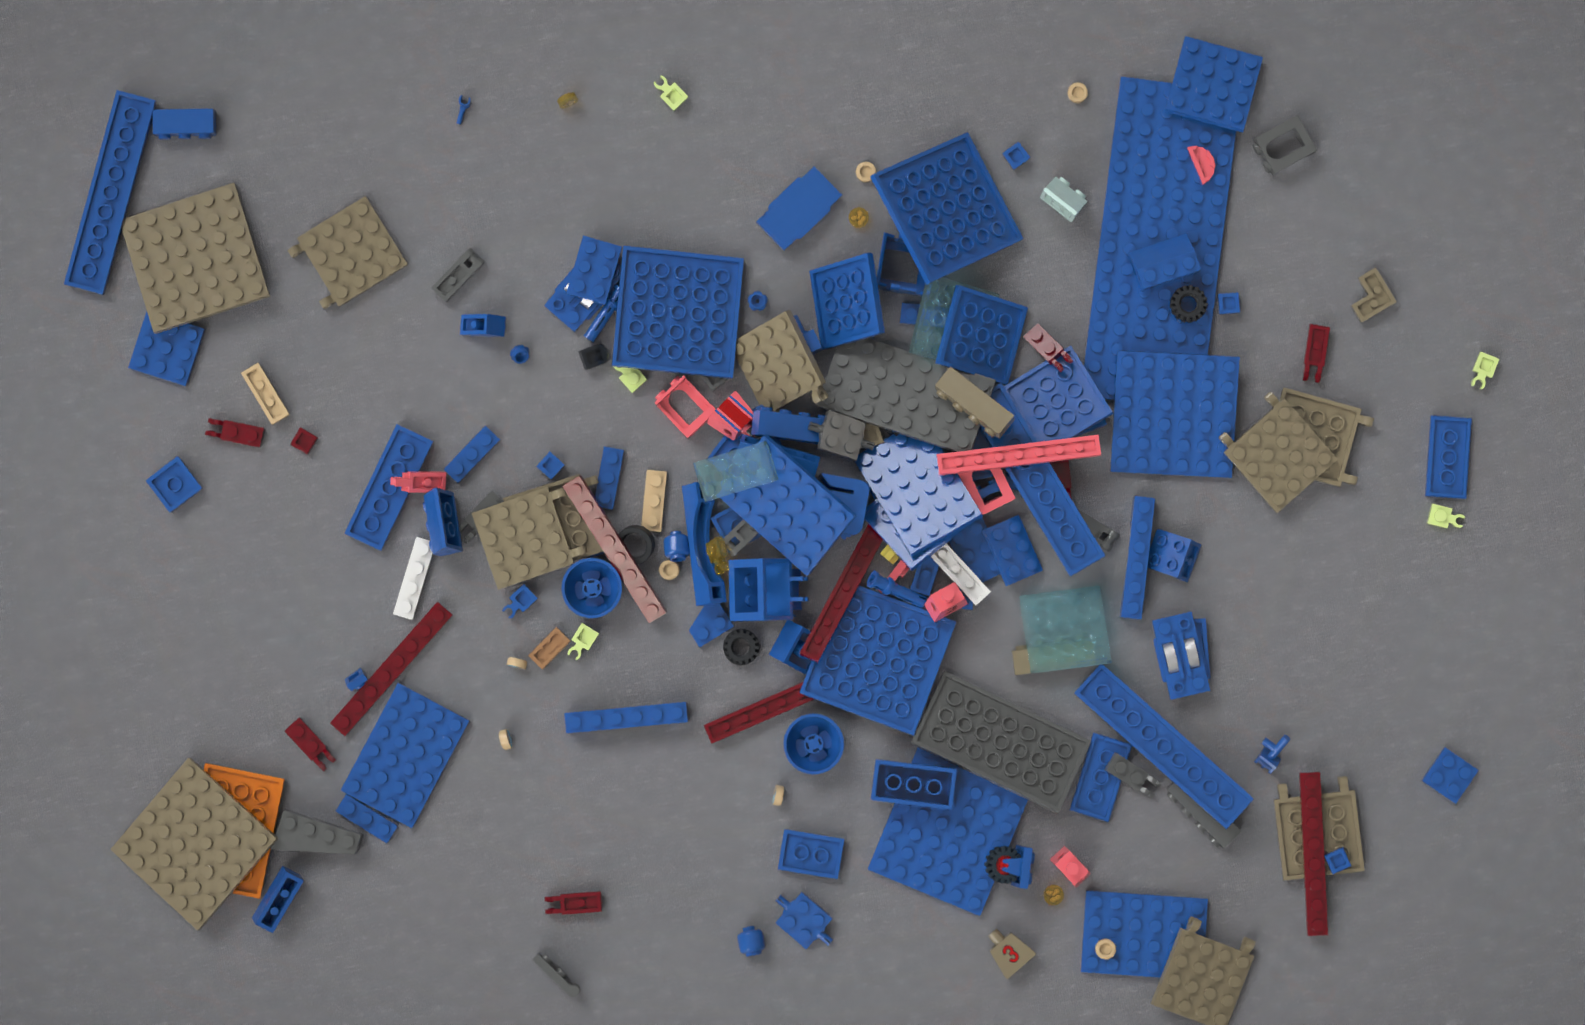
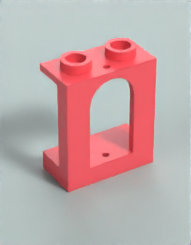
M683 375L681 378L677 376L670 383L672 387L667 391L663 389L655 397L657 401L654 403L689 439L708 421L709 416L716 409ZM675 390L684 391L703 411L690 425L669 404V396Z
M1001 468L989 470L1002 494L985 503L973 482V472L957 473L982 515L1016 499Z

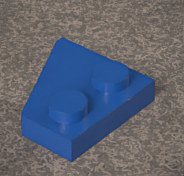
M721 604L704 606L689 632L700 648L734 626Z

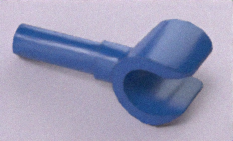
M463 95L459 97L460 110L457 124L462 123L464 112L471 106L470 97L466 104L462 103Z

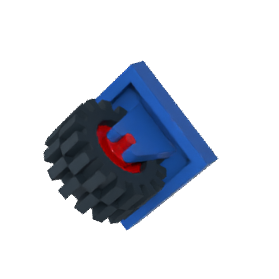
M1016 845L1015 849L1006 846L995 847L994 850L989 852V856L985 858L987 859L984 862L986 873L996 882L1003 884L1011 882L1012 886L1028 889V885H1031L1032 882L1030 868L1035 860V853L1032 852L1033 848Z

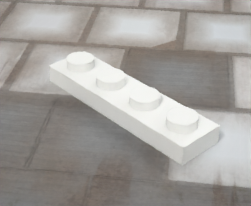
M416 537L393 612L394 615L411 620L414 618L433 556V552L429 547V540Z
M947 543L931 556L975 606L991 592Z

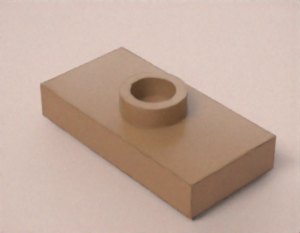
M556 627L528 656L543 670L571 640Z

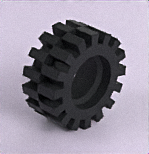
M1193 285L1182 286L1175 291L1170 300L1171 313L1175 315L1177 320L1179 319L1184 323H1192L1199 320L1206 312L1208 305L1204 292L1199 290L1198 287H1193ZM1186 296L1193 297L1196 301V308L1191 312H1187L1181 307V301Z
M746 629L733 630L727 635L723 644L725 656L736 665H746L754 661L760 648L757 637ZM739 639H744L749 643V651L744 655H738L733 649L734 643Z

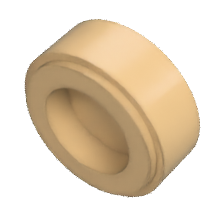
M1077 82L1069 87L1067 95L1071 102L1082 103L1087 98L1088 90L1084 84Z
M870 162L860 163L856 168L857 178L865 183L872 181L870 176L876 173L875 166Z
M665 560L659 567L660 575L666 580L675 579L680 571L678 564L670 560Z
M509 657L506 665L526 670L528 662Z
M508 729L499 731L502 748L504 750L513 748Z
M775 786L772 805L780 806L782 804L784 796L783 786Z
M1104 938L1096 943L1095 951L1100 958L1110 959L1116 952V946L1113 941Z

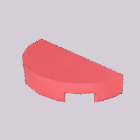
M1187 147L1203 185L1214 174L1216 166L1214 157L1210 151L1203 147Z

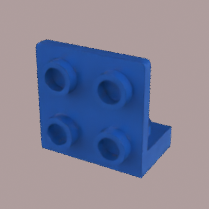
M1157 529L1149 550L1147 568L1188 583L1201 544L1191 539Z

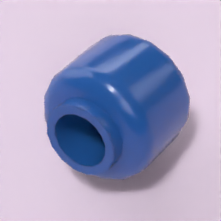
M672 531L670 535L664 538V555L671 562L685 561L686 557L690 555L688 536L682 534L681 531Z
M754 926L742 928L743 932L737 935L740 952L746 954V957L762 954L761 950H764L766 947L763 931L755 929Z

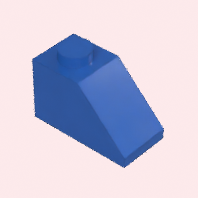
M491 314L461 315L460 335L504 337L506 317Z

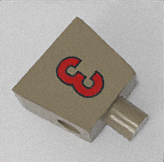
M996 928L988 935L989 939L995 944L989 951L1006 979L1010 978L1036 955L1029 946L1012 932L1003 936Z

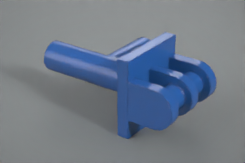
M1284 735L1277 744L1265 738L1261 743L1265 747L1254 762L1261 764V768H1266L1269 770L1268 773L1271 774L1281 760L1278 754L1290 741L1289 736Z

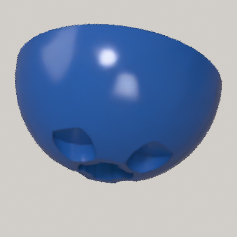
M586 558L577 561L567 570L562 580V596L566 605L575 614L585 618H598L608 614L616 607L621 597L622 583L620 576L611 564L602 559Z
M807 714L797 718L788 727L783 742L784 752L790 764L797 770L807 774H821L829 771L839 762L844 750V738L838 725L830 718L820 714Z

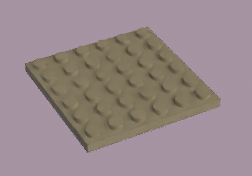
M235 183L124 218L121 228L154 334L270 297Z
M188 758L110 850L199 931L279 838L192 758Z

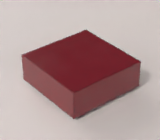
M300 427L290 445L308 455L318 437Z

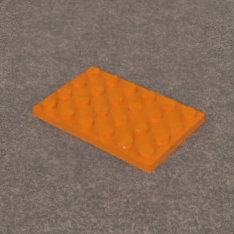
M205 763L204 770L274 834L285 779ZM271 848L232 892L233 894L261 899Z

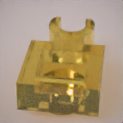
M715 537L705 545L710 562L715 563V572L717 575L724 574V571H729V565L725 561L727 551L723 537Z

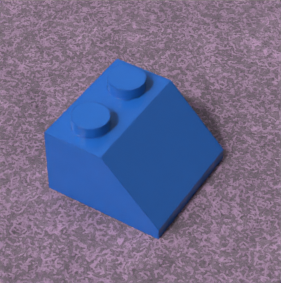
M787 620L768 655L807 674L812 660L800 655V651L811 631L791 620Z

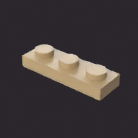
M259 363L241 372L272 425L290 415Z
M647 470L641 526L654 532L662 531L667 479L666 471Z

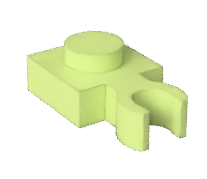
M661 75L660 78L664 80V84L659 86L654 82V86L664 92L660 95V98L675 111L689 97L675 82L669 86L667 79Z
M1479 352L1472 371L1477 373V376L1472 379L1471 386H1474L1476 380H1480L1482 383L1480 389H1483L1486 385L1485 378L1493 377L1499 359Z
M614 367L617 371L623 373L619 379L632 393L647 381L638 369Z
M1431 504L1427 524L1448 528L1449 523H1451L1454 527L1461 528L1463 525H1458L1456 519L1458 517L1464 519L1465 516L1461 514L1451 515L1452 508Z
M581 623L571 639L576 644L568 650V655H570L572 650H577L578 656L576 660L581 657L582 649L585 648L589 651L599 633Z

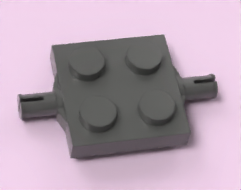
M831 410L826 412L824 422L821 425L811 421L808 425V430L819 433L817 450L854 462L858 458L861 447L872 451L875 442L864 439L866 422Z

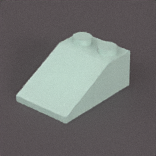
M1055 177L1045 187L1040 199L1072 222L1087 203V200H1085L1086 196L1077 189L1076 191L1069 187L1070 183L1064 178L1060 177L1058 179Z

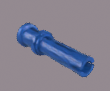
M616 284L613 286L614 290L607 298L606 305L603 306L583 335L593 343L615 311L617 312L619 286Z
M875 570L867 580V587H874L884 595H894L919 608H922L926 603V600H924L927 599L926 596L895 583L891 577L886 578L879 575V572Z

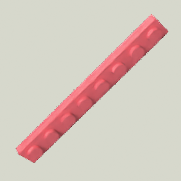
M1099 435L937 454V464L940 476L1101 456Z

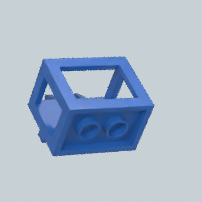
M789 559L728 560L730 621L793 620V610H802L801 602L809 601V597H799V581H808V577H801L800 569H792V562Z

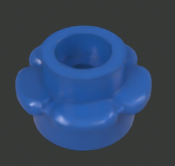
M755 291L748 297L749 307L754 311L763 310L768 302L766 295H763L760 291Z
M517 345L511 350L510 356H512V360L516 363L521 364L529 359L530 350L528 347H524V345Z

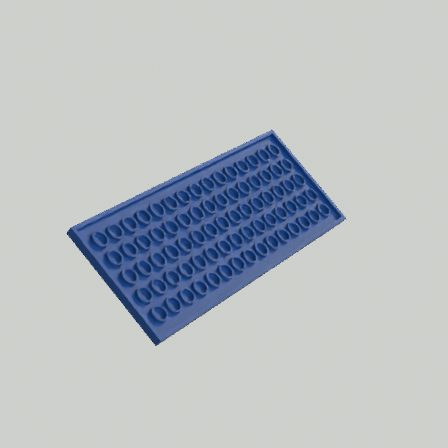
M1122 76L1119 85L1084 359L1085 369L1104 399L1114 400L1117 350L1208 355L1236 136L1235 130L1165 112L1172 83ZM1187 147H1203L1210 151L1214 157L1216 165L1214 174L1203 185ZM1187 234L1195 250L1201 270L1198 273L1141 291L1129 252ZM1185 285L1198 287L1207 297L1208 305L1206 312L1199 320L1192 323H1184L1179 319L1177 320L1175 315L1171 313L1172 310L1170 308L1171 297L1176 290ZM1186 296L1181 301V307L1183 310L1191 312L1196 308V301L1193 297Z

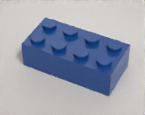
M875 759L871 800L952 810L957 769Z

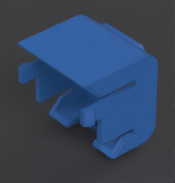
M884 232L877 272L878 289L929 297L931 283L926 285L919 271L916 284L881 278L886 249L910 253L900 233L898 238H894L895 235Z
M821 473L819 477L827 488L851 492L849 494L830 490L857 514L840 537L846 540V537L850 538L860 533L863 528L870 485L862 480Z

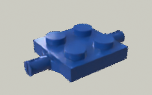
M801 892L791 902L787 901L782 895L776 899V902L784 908L783 914L776 921V924L805 949L818 938L827 946L833 941L824 932L833 917L804 892Z

